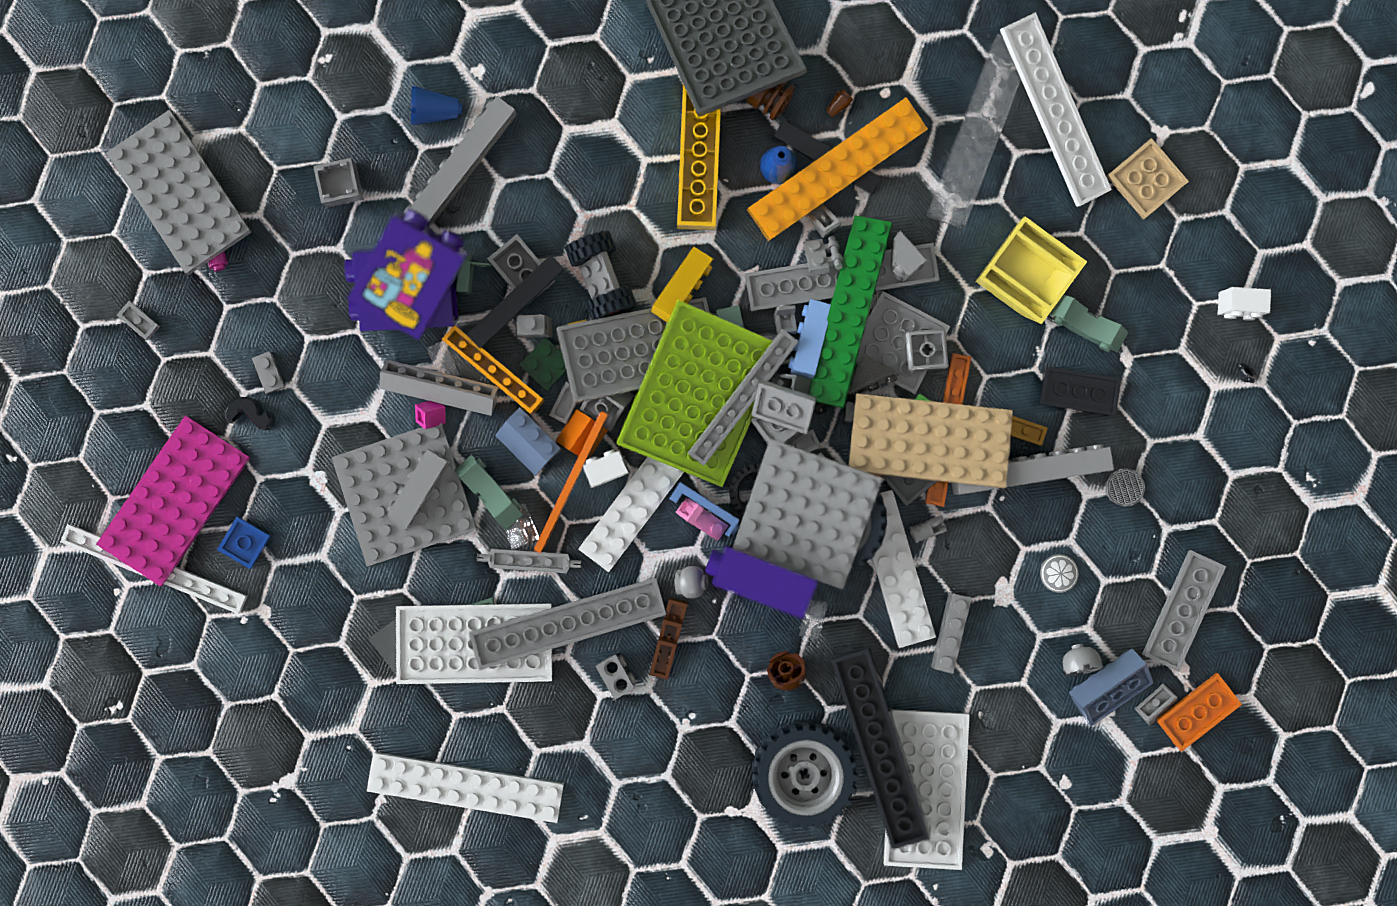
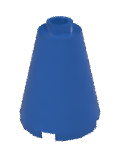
M412 86L411 125L456 119L458 114L462 115V103H458L457 98Z
M773 147L767 150L761 158L760 170L762 175L772 184L782 185L797 173V158L787 147Z

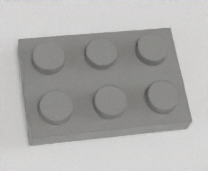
M761 380L758 384L752 416L807 434L816 398Z

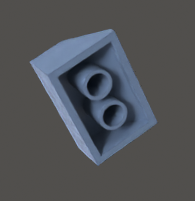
M519 408L495 435L535 476L562 450L522 408Z

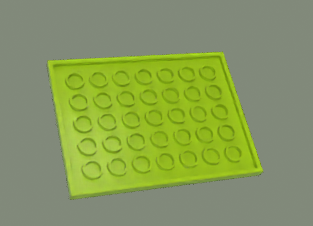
M677 300L616 444L723 487L753 418L752 411L755 399L705 465H702L690 456L688 452L772 343V340Z

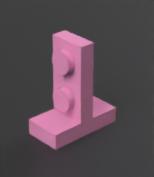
M688 497L684 499L676 511L682 518L717 541L729 526Z

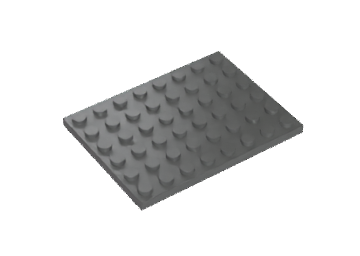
M645 0L698 117L807 73L806 67L773 0Z

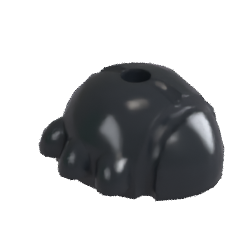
M1239 363L1237 370L1238 378L1242 382L1255 383L1257 375L1254 370L1244 363Z

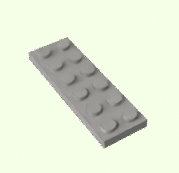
M1192 550L1188 551L1142 655L1179 672L1226 566Z

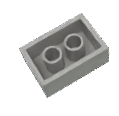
M517 234L487 258L513 290L541 264ZM554 279V280H553L541 293H539L534 299H536L540 294H542L546 289H548L552 284H554V283L556 282V280Z

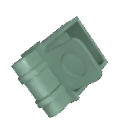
M469 253L457 274L456 291L459 294L471 295L474 266L492 267V265L489 263L471 262L472 256Z

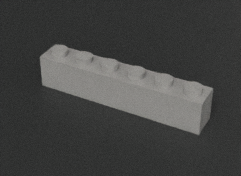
M387 359L380 371V389L490 416H492L497 403L498 386Z

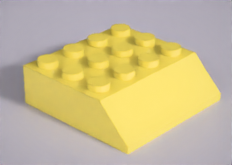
M1024 216L975 282L1022 316L1042 324L1087 261Z

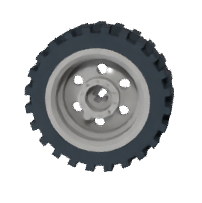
M800 719L794 720L792 724L787 725V722L781 724V728L777 730L774 728L770 731L771 734L767 738L764 737L762 739L759 749H756L755 759L752 762V780L759 803L766 809V813L770 817L774 816L780 824L783 822L787 823L789 828L795 829V826H800L802 830H808L809 826H815L816 829L822 828V823H833L835 816L839 815L841 817L844 814L843 809L846 805L850 807L852 794H856L857 791L855 786L856 781H858L857 764L847 743L834 729L828 728L826 724L821 722L820 724L814 723L813 720H807V722H801ZM811 753H815L817 755V757H815L812 760L809 758ZM791 754L797 755L796 761L790 760ZM805 768L807 770V775L803 774V776H801L800 770H804ZM822 769L827 770L825 776L820 775ZM784 771L788 772L789 775L782 778L781 773ZM818 787V792L812 793L811 789ZM792 789H799V793L793 794Z

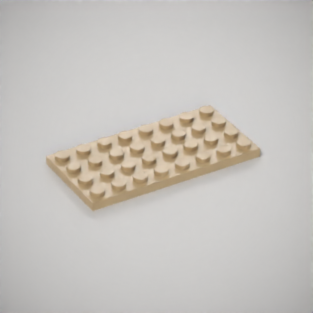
M856 394L849 466L870 474L1006 488L1013 410Z

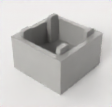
M352 158L313 166L321 204L326 208L364 200L357 165Z
M756 417L751 419L752 425L767 445L770 439L790 445L804 434Z

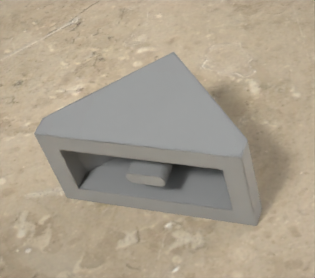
M824 204L807 214L822 239L838 230L841 222Z

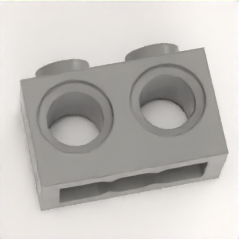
M617 653L596 664V668L614 700L635 689L634 683H636L631 672L628 673L625 669L627 664L623 656H618ZM615 662L618 670L615 672L609 671L607 664ZM619 679L626 680L627 687L619 688L617 681Z

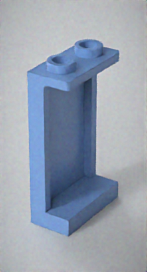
M678 484L670 500L677 503L683 493L730 523L725 535H735L740 527L737 524L739 520L684 484Z

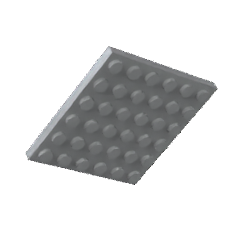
M442 423L429 429L421 427L331 457L367 567L477 530L462 481L455 472L457 466ZM429 449L447 459L450 463L412 526L406 528L387 517L389 513L387 509L392 501L397 500L399 488L403 484L406 485L409 480L407 476L413 467H417L419 455L422 451L426 452Z
M770 439L733 549L843 589L882 478Z

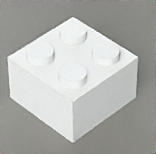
M1231 287L1219 292L1218 315H1224L1225 319L1243 317V320H1255V318H1262L1263 315L1270 313L1271 290Z
M613 449L605 452V457L603 458L593 457L586 460L587 464L583 465V468L592 488L629 474L620 451L616 452Z

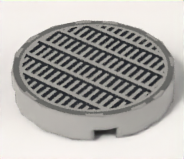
M1125 468L1118 469L1110 474L1106 481L1105 489L1109 500L1119 506H1132L1143 497L1145 484L1139 473Z

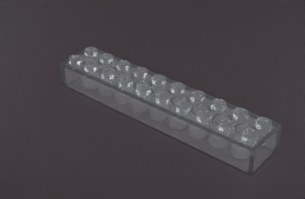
M997 34L992 42L926 214L927 217L959 229L966 225L1021 82V77L1005 40L1000 34Z

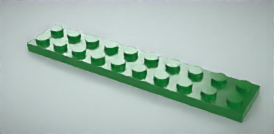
M854 216L843 257V267L839 272L827 317L828 325L815 376L813 379L811 378L808 395L815 397L817 403L843 409L845 407L890 237L892 222Z

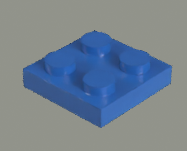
M236 516L217 550L245 567L252 569L272 535Z

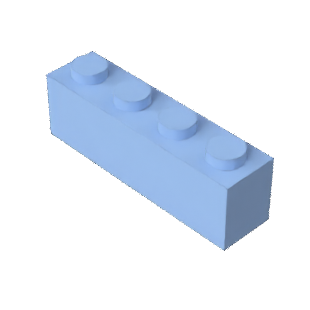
M810 299L809 304L804 305L802 316H805L804 322L799 323L797 333L800 334V337L797 340L798 343L793 348V351H796L795 357L790 358L788 368L791 369V375H798L809 379L814 378L828 325L827 317L831 304Z

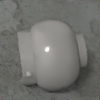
M688 566L683 568V570L676 571L675 591L677 594H682L686 598H697L703 594L704 590H707L708 576L704 575L701 568Z

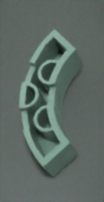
M1063 295L1049 313L1054 323L1065 326L1076 334L1100 345L1099 348L1106 352H1110V350L1118 352L1128 334V331L1121 324L1102 316L1096 318L1094 314L1088 312V308L1070 296Z
M471 455L455 469V472L475 495L480 494L478 497L494 519L507 530L523 515L519 509L521 505L515 498L511 499L485 469L487 465L480 458L476 460Z

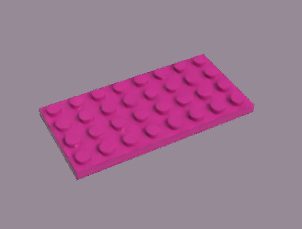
M184 416L96 545L157 585L163 586L251 457L191 418Z

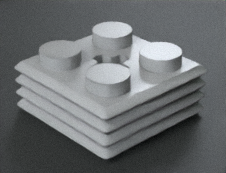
M945 329L911 331L905 334L909 371L945 369L948 367ZM925 345H927L928 349H931L928 355L922 351Z

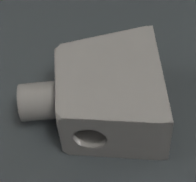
M517 315L516 338L552 337L551 317L546 315Z

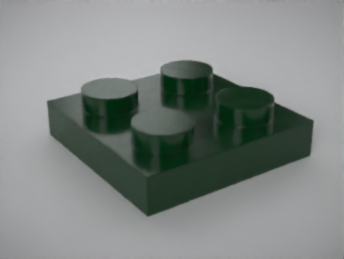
M546 337L519 364L546 391L566 372L562 352Z

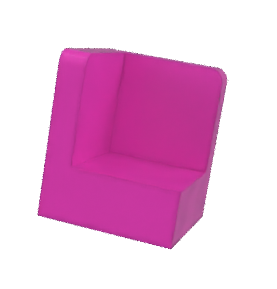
M432 401L416 404V422L424 429L439 426L441 423L445 424V406Z

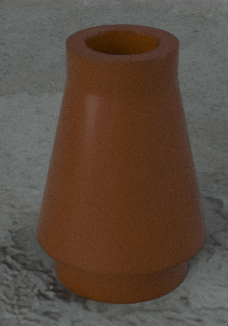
M845 90L837 91L825 111L833 118L849 107L853 99Z

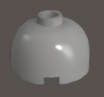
M1083 644L1071 646L1072 650L1066 652L1063 657L1065 676H1077L1079 673L1087 674L1100 670L1103 667L1098 652L1091 647H1084Z

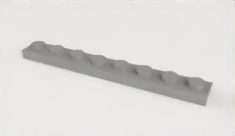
M784 330L779 332L689 450L688 454L702 465L706 464L756 398L759 382L761 380L767 382L770 380L798 343L796 339Z

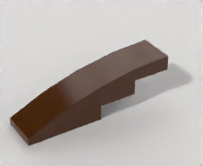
M669 597L666 615L664 616L649 673L651 676L668 680L688 604L687 601Z

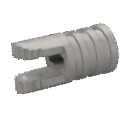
M940 515L909 527L914 542L918 543L929 537L946 532V526L943 525L932 529L933 526L944 521L943 516Z

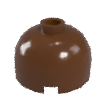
M783 651L770 659L767 673L770 682L777 689L792 691L802 685L806 677V667L803 658L799 654Z

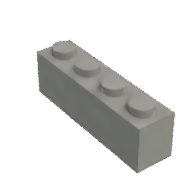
M429 449L426 452L422 451L419 455L417 467H413L407 476L409 480L406 485L403 484L399 488L397 500L392 501L387 509L389 511L387 517L406 528L412 526L450 461Z
M949 592L931 663L932 668L954 673L972 598Z

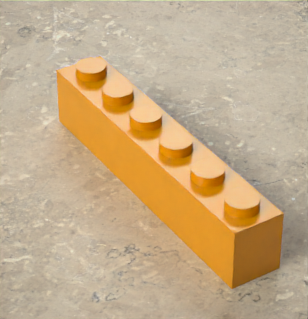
M452 326L442 338L446 344L530 414L533 415L545 401L483 348L479 349L457 326Z

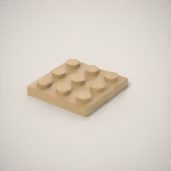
M1152 138L1106 176L1143 219L1148 217L1189 182Z

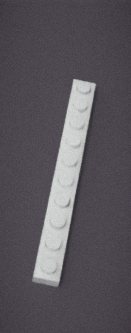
M67 524L60 541L61 543L140 574L96 545L101 536ZM175 567L165 582L167 586L237 614H241L248 595L178 567Z

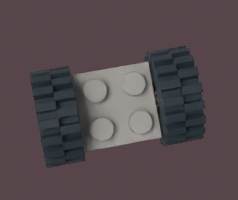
M606 230L598 233L595 232L591 235L588 234L565 246L571 266L580 267L591 296V300L586 302L591 320L626 313L637 306L631 287L620 288L608 255H611L616 250L610 231Z

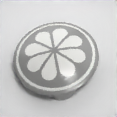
M1056 554L1042 562L1040 577L1047 589L1062 593L1072 589L1076 584L1079 576L1078 567L1070 557Z

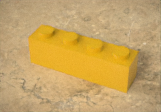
M693 247L653 304L651 312L668 323L677 300L687 304L690 303L693 298L692 292L694 290L698 291L703 283L702 277L704 275L708 276L711 272L713 258Z

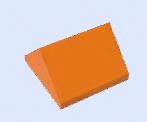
M576 409L555 441L579 456L596 421ZM603 427L588 459H590L608 432L606 428Z

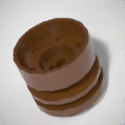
M786 81L779 86L776 85L749 96L746 102L756 110L763 104L766 105L763 111L765 116L772 109L769 119L774 121L785 111L791 102L796 87L791 84L785 91L788 84Z

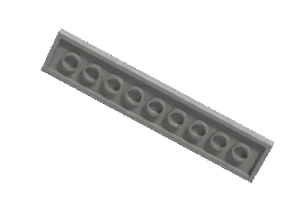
M928 243L914 246L926 261L905 281L902 279L898 280L893 275V269L891 268L892 249L886 250L875 292L939 281L934 244ZM808 263L745 273L750 310L754 312L777 308L783 304L809 303L810 299L816 301L832 299L840 269L837 270L835 266H829V273L810 275Z
M652 578L469 632L479 670L658 618L666 615L657 580Z

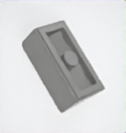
M1162 684L1141 702L1135 710L1150 726L1157 718L1170 709L1178 701V698L1168 687Z

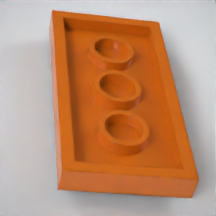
M1215 673L1157 718L1156 721L1178 750L1182 752L1240 707L1242 703L1221 676Z

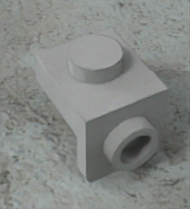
M783 304L776 308L774 319L777 335L781 330L786 331L789 335L797 333L794 315L796 311L795 305Z

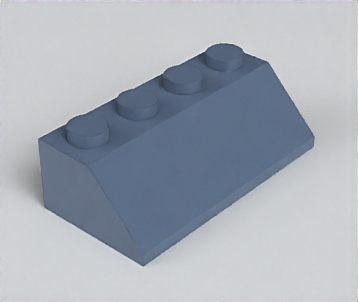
M1131 649L1128 652L1122 653L1112 663L1105 665L1096 674H1092L1080 685H1076L1069 693L1088 724L1093 726L1154 682L1147 664Z

